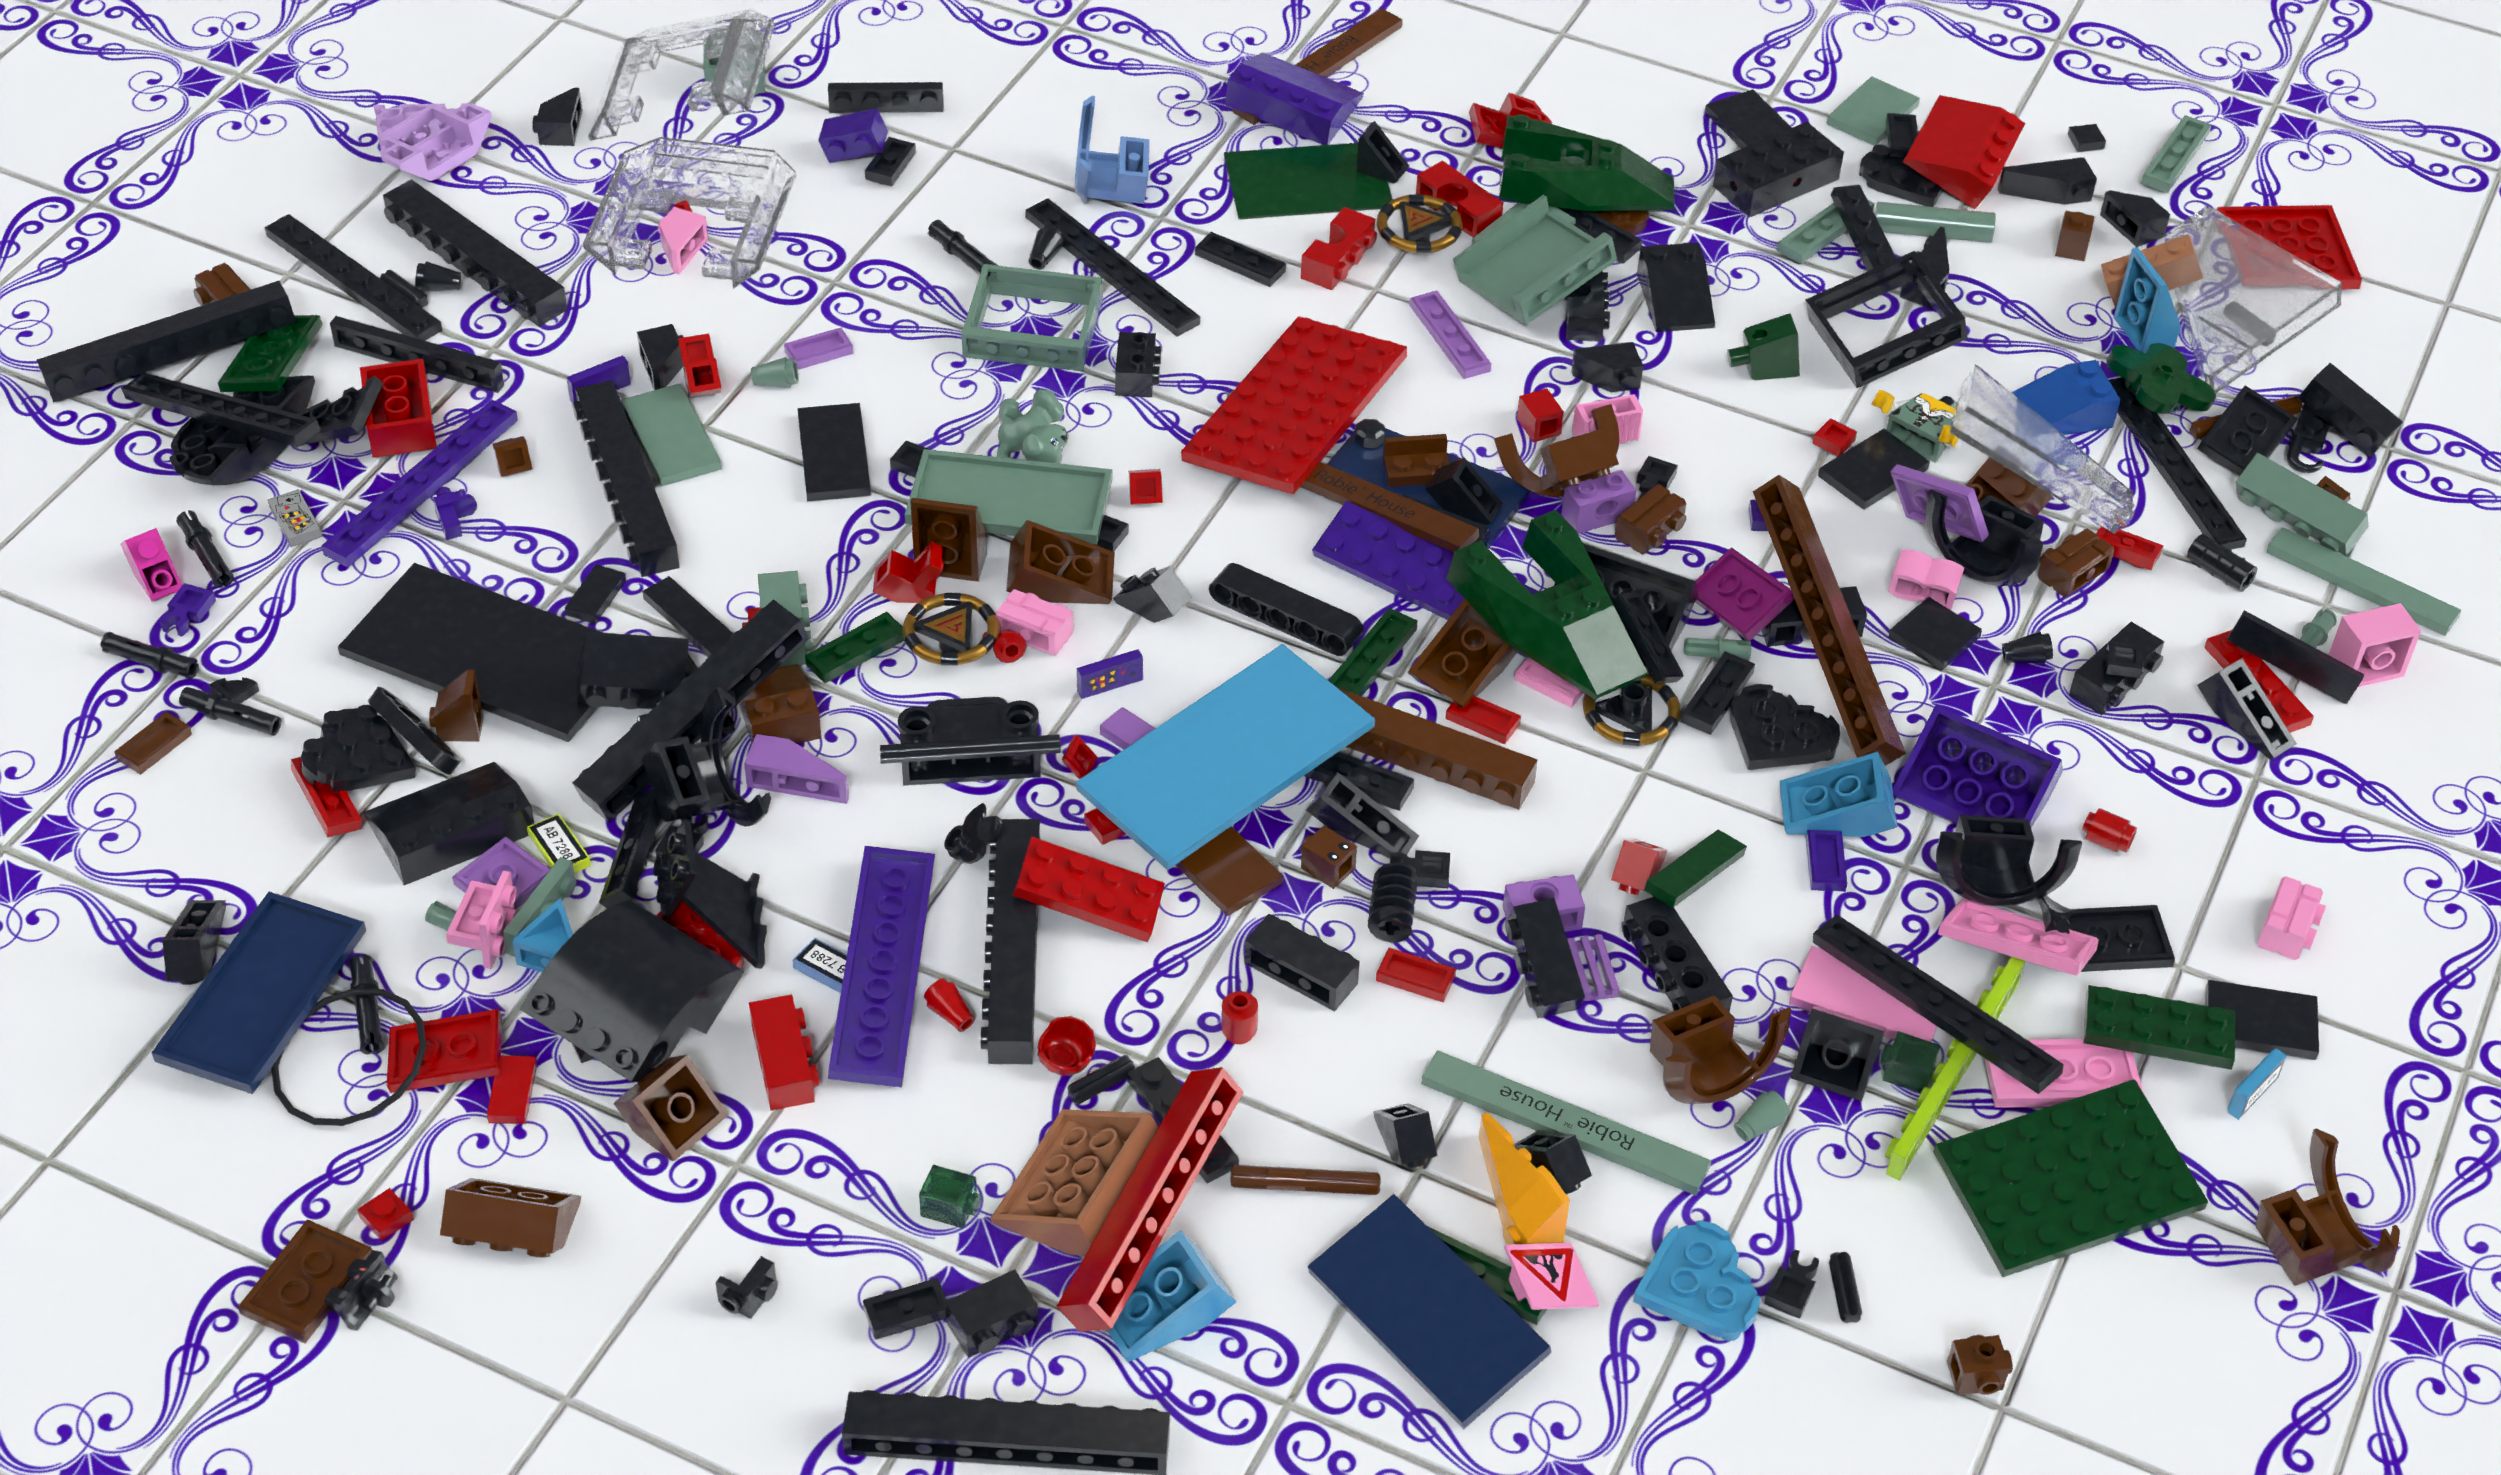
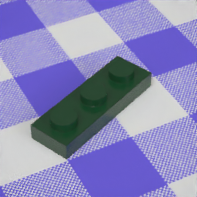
M886 611L806 654L805 664L819 679L827 683L903 642V626Z

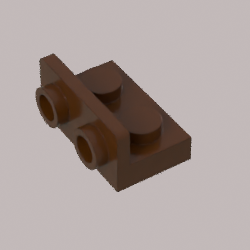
M1434 434L1385 438L1383 465L1388 487L1429 484L1437 469L1449 464L1447 435Z

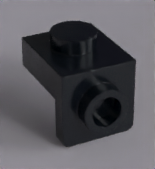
M761 1256L740 1284L720 1276L715 1282L720 1305L730 1313H740L751 1319L764 1301H770L777 1290L778 1281L776 1280L774 1262Z

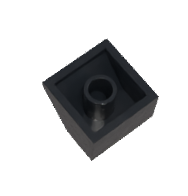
M1815 1005L1811 1009L1791 1079L1862 1101L1879 1054L1886 1027Z

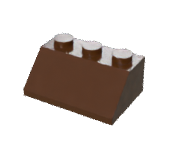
M469 1178L446 1189L440 1235L453 1237L452 1242L459 1245H475L476 1241L490 1243L489 1248L496 1251H512L513 1247L527 1249V1255L550 1257V1254L564 1247L580 1205L581 1195Z

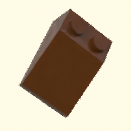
M912 498L910 504L914 560L932 541L943 546L942 561L944 562V567L939 577L979 582L987 556L986 531L977 506Z
M1026 520L1010 543L1006 591L1011 593L1015 589L1023 593H1033L1039 599L1053 603L1110 604L1113 591L1115 552Z
M1464 599L1409 669L1408 674L1464 709L1475 696H1478L1504 671L1518 650L1508 645Z
M798 664L777 668L739 703L751 743H753L756 734L790 739L796 744L821 739L819 710L811 686Z

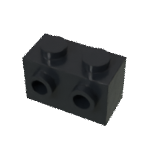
M1119 332L1115 368V396L1152 397L1153 385H1159L1160 366H1155V364L1161 365L1162 346H1156V333Z

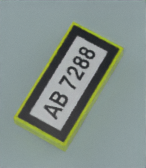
M559 813L527 827L528 836L550 868L553 867L560 857L573 862L574 873L591 866L590 857Z

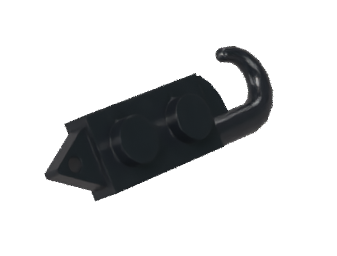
M2305 404L2301 410L2286 458L2290 467L2296 471L2314 473L2322 468L2324 462L2320 460L2314 465H2308L2299 460L2300 452H2321L2330 425Z

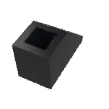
M1168 566L1160 570H1156L1155 567L1151 568L1140 577L1132 575L1121 583L1120 587L1122 590L1113 599L1116 604L1156 623L1173 617L1192 596L1173 569Z

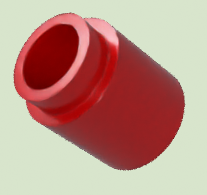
M2099 808L2096 813L2089 812L2082 831L2087 832L2086 840L2116 853L2119 850L2127 853L2138 827L2131 825V821Z
M1236 991L1228 994L1222 1001L1221 1030L1229 1042L1245 1044L1257 1032L1258 1001L1250 993Z

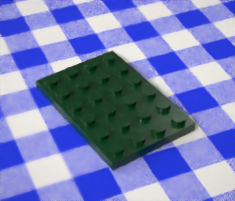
M2135 1079L1937 1143L1933 1150L2002 1277L2204 1210L2208 1204L2207 1198Z

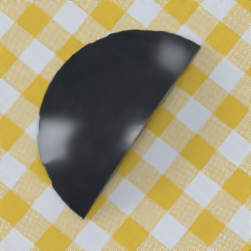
M313 375L291 376L287 378L279 391L234 392L233 397L298 414L307 409L314 388L315 378ZM190 418L174 436L171 442V448L174 453L169 458L174 470L186 480L205 485H229L242 482L264 470L281 454L288 444Z

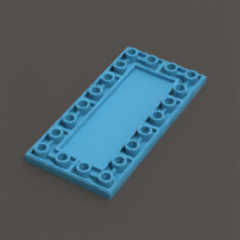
M1282 643L1076 781V790L1165 869L1169 870L1375 727V718Z

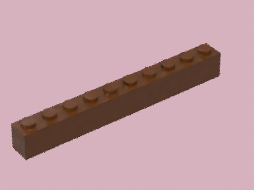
M1777 475L1753 491L1756 502L1855 754L1858 758L1878 752L1884 765L1887 766L1905 755V749L1800 488L1781 475Z

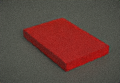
M499 1009L423 1021L427 1047L419 1073L406 1091L501 1075L502 1015ZM416 1023L390 1027L386 1085L390 1093L397 1091L413 1069L419 1049Z

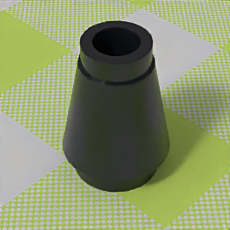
M1046 225L1037 231L1028 259L1029 264L1033 268L1038 270L1044 269L1063 247L1064 236L1058 228Z
M428 261L425 264H417L415 287L422 288V291L459 290L461 272Z
M2038 631L2008 643H2002L2004 662L2045 664L2046 660L2053 659V646L2049 633L2041 634Z

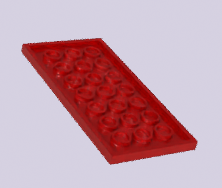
M1298 316L1181 450L1182 461L1294 495L1319 462L1323 460L1407 357V346Z

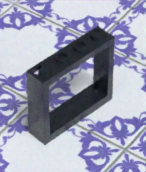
M1915 251L1805 299L1809 321L1856 388L1968 339L1965 317ZM1914 281L1941 319L1857 357H1853L1827 319Z

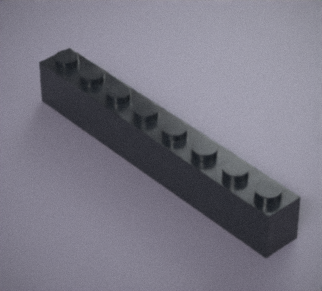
M412 179L383 194L384 214L390 223L402 228L408 236L414 237L424 244L428 250L434 251L441 256L447 264H452L464 276L473 279L485 291L491 292L498 297L504 305H509L519 312L524 319H528L540 327L567 311L564 286Z
M276 281L37 359V363L52 401L56 402L295 323L296 319L287 293L280 281Z
M610 380L575 388L577 401L572 402L574 415L577 421L582 420L580 422V429L584 441L590 440V442H587L591 460L598 461L595 463L599 481L605 480L606 482L603 483L607 502L613 501L614 503L611 504L615 523L621 522L622 524L619 525V532L623 544L629 543L627 553L631 566L637 565L641 577L680 568L677 544L613 381Z
M774 599L764 608L760 609L745 626L736 631L715 653L709 655L700 667L690 676L685 677L677 688L666 698L660 700L655 708L639 722H636L621 739L608 747L598 760L580 773L579 777L572 784L581 799L610 823L635 797L639 796L651 785L642 758L656 742L686 736L689 739L690 745L697 743L701 739L700 724L702 710L710 694L717 687H721L734 697L736 705L733 708H735L809 639L801 620Z
M1002 819L1001 830L996 839L990 843V854H996V860H989V881H995V886L988 887L987 906L988 908H993V914L986 915V936H992V942H985V963H991V970H984L983 990L984 992H990L989 998L982 999V1020H988V1027H981V1049H988V1064H1033L1038 904L1015 897L1013 893L1031 837L1040 839V819Z
M873 1390L862 1392L849 1391L842 1438L844 1455L1166 1475L1170 1437V1412H1161L1153 1408L1130 1410L1120 1409L1115 1406H1103L1101 1408L1084 1407L1074 1403H1064L1062 1405L1040 1404L1031 1400L1006 1402L994 1398H984L981 1400L960 1399L952 1395L929 1397L919 1396L915 1393L898 1395L882 1394Z

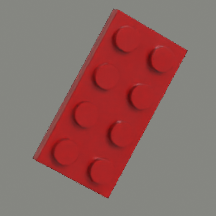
M1031 837L1013 896L1148 943L1154 928L1165 883Z

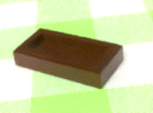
M165 712L115 750L116 759L141 775L192 735L191 728L170 713Z

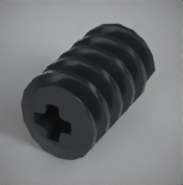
M1394 862L1388 863L1378 868L1374 874L1367 926L1370 933L1384 942H1402L1408 939L1412 933L1411 926L1413 925L1415 894L1417 893L1416 883L1418 882L1419 874L1410 865Z

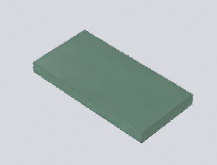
M680 383L621 399L626 417L661 486L722 469L721 460Z

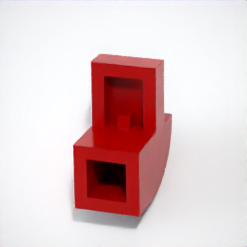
M710 334L678 338L684 370L683 374L689 398L721 393V383L716 358L713 356Z
M931 541L915 560L891 550L875 568L873 592L897 603H919L928 597L934 596L936 579L940 576L944 567V562L942 561L943 546Z

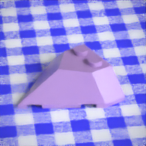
M462 103L457 109H446L445 104H400L399 108L392 107L385 109L384 105H374L382 161L429 181L441 178L444 173L465 164L468 159L477 155L492 117L491 111L473 103Z

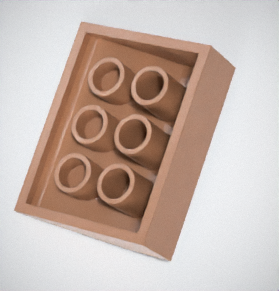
M1062 1109L991 1216L992 1223L1066 1254L1085 1256L1159 1128L1150 1113Z

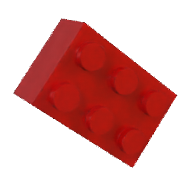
M415 359L360 367L362 388L366 386V380L373 376H376L383 383L366 420L373 458L435 449L437 444L424 360Z

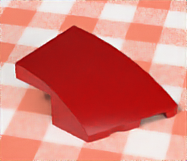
M1512 93L1507 94L1499 111L1474 102L1469 110L1476 142L1502 148L1507 116L1526 115L1530 119L1552 124V121L1541 111V108L1535 101Z

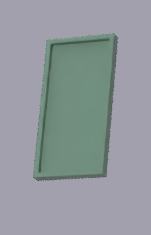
M924 449L905 512V524L912 525L910 502L912 498L977 506L986 533L1016 536L1026 520L1097 545L1112 484L1113 469Z

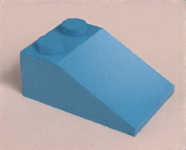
M2134 247L2131 250L2114 319L2138 351L2146 354L2150 345L2154 343H2163L2175 348L2181 325L2167 284L2139 248Z
M1878 752L1780 781L1784 828L1787 834L1806 835L1807 830L1842 831V836L1866 837L1898 827L1891 778Z
M1180 1230L1156 1249L1113 1328L1107 1331L1124 1358L1130 1362L1208 1326L1233 1306L1236 1300L1200 1247Z

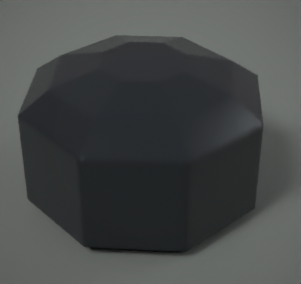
M1363 419L1356 424L1355 442L1363 448H1377L1384 443V424L1376 419Z

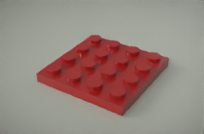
M2332 205L2217 207L2215 218L2243 291L2360 289L2362 277Z

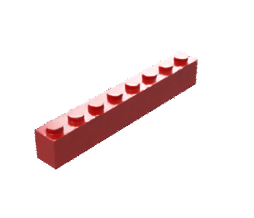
M1223 1067L1190 1072L1056 1307L1079 1332L1111 1330L1242 1097L1243 1090Z

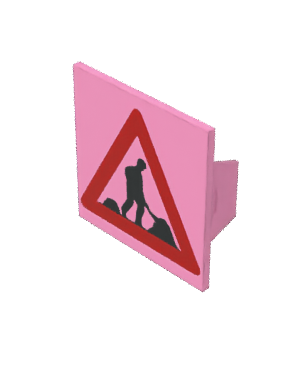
M1571 1243L1515 1244L1504 1246L1512 1264L1509 1282L1517 1300L1521 1301L1527 1298L1532 1310L1599 1306L1598 1300Z

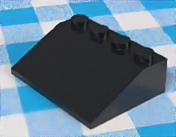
M1583 543L1611 600L1619 593H1641L1669 648L1672 650L1687 623L1697 599L1696 581ZM1638 652V654H1639V656H1640V658H1641V660H1642L1644 666L1646 667V665H1645V663H1644V661H1643V659H1642L1640 653Z
M495 762L364 812L367 822L404 886L480 856L504 837H507L512 842L528 836L527 827L534 824L531 804L520 786Z

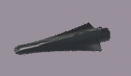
M2047 895L2037 899L2043 914L2045 932L2057 930L2060 933L2070 934L2069 919L2074 911L2058 904Z

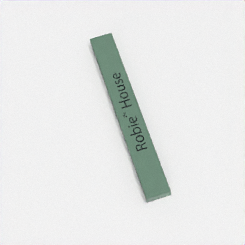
M1438 1050L1422 1075V1085L1536 1131L1574 1134L1581 1149L1693 1195H1697L1710 1169L1711 1160Z

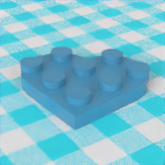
M1697 1220L1695 1225H1685L1679 1229L1677 1225L1665 1236L1634 1293L1633 1302L1702 1333L1721 1337L1726 1341H1734L1755 1322L1760 1295L1757 1296L1756 1289L1751 1285V1277L1737 1268L1739 1252H1736V1247L1730 1241V1234L1714 1223Z

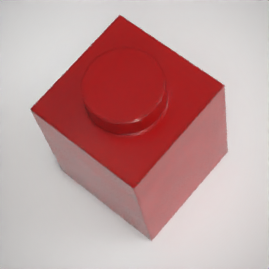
M1548 389L1519 396L1517 420L1532 442L1561 435L1564 411Z

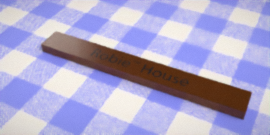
M1381 8L1295 65L1323 77H1328L1402 28L1403 19ZM1233 109L1234 114L1253 125L1261 121L1256 115Z
M1319 462L1300 486L1342 505L1345 501L1355 504L1388 520L1406 532L1451 552L1466 547L1479 538V528L1322 462Z

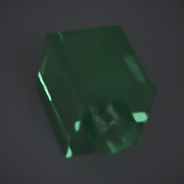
M1898 1031L1893 1045L1885 1044L1880 1059V1064L1886 1066L1882 1081L1921 1093L1924 1087L1929 1085L1940 1045Z
M933 1164L919 1193L920 1216L964 1228L969 1216H975L981 1201V1194L977 1193L976 1176Z

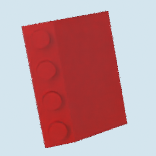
M1939 95L1906 154L1903 163L1968 206L1976 209L1994 187L2026 123L2002 107Z

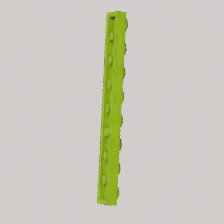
M2011 957L2006 967L1999 966L1991 981L1993 988L1991 991L1987 989L1983 991L1977 1007L1998 1020L2020 983L2026 961ZM1954 1038L1946 1056L1949 1058L1947 1063L1940 1062L1931 1080L1934 1083L1931 1089L1925 1086L1916 1104V1107H1918L1917 1112H1909L1901 1127L1903 1135L1900 1139L1894 1137L1887 1148L1885 1157L1890 1159L1886 1175L1901 1180L1977 1054Z

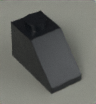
M574 87L540 104L538 115H534L532 120L533 133H538L539 145L574 146L583 112L580 88Z
M2109 190L2105 192L2100 216L2132 244L2140 247L2165 236L2170 213L2151 197Z
M673 324L637 332L640 357L654 390L665 388L683 368L678 338H682L683 335H677Z
M1633 342L1574 349L1571 370L1573 377L1610 393L1640 389L1643 363Z
M1465 457L1437 469L1426 487L1428 493L1443 510L1484 525L1492 524L1503 505L1501 500Z
M1407 1103L1373 1112L1374 1119L1391 1160L1404 1165L1405 1168H1416L1426 1165V1159L1437 1156L1428 1111Z
M1536 1131L1514 1144L1517 1150L1521 1148L1527 1149L1531 1153L1532 1160L1530 1162L1536 1168L1543 1165L1552 1174L1565 1194L1578 1190L1581 1187L1580 1182L1592 1176L1574 1134Z

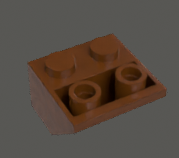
M1997 448L1966 484L1967 487L1975 490L1978 503L1987 495H1991L2035 517L2055 495L2015 460Z

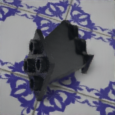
M684 819L678 830L670 835L664 853L659 855L654 863L653 873L654 876H657L658 880L656 900L657 903H660L662 919L669 920L682 900L752 966L762 969L765 965L764 943L767 926L761 924L760 921L763 908V898L757 897L760 875L752 873L749 880L745 881L695 852L691 821Z

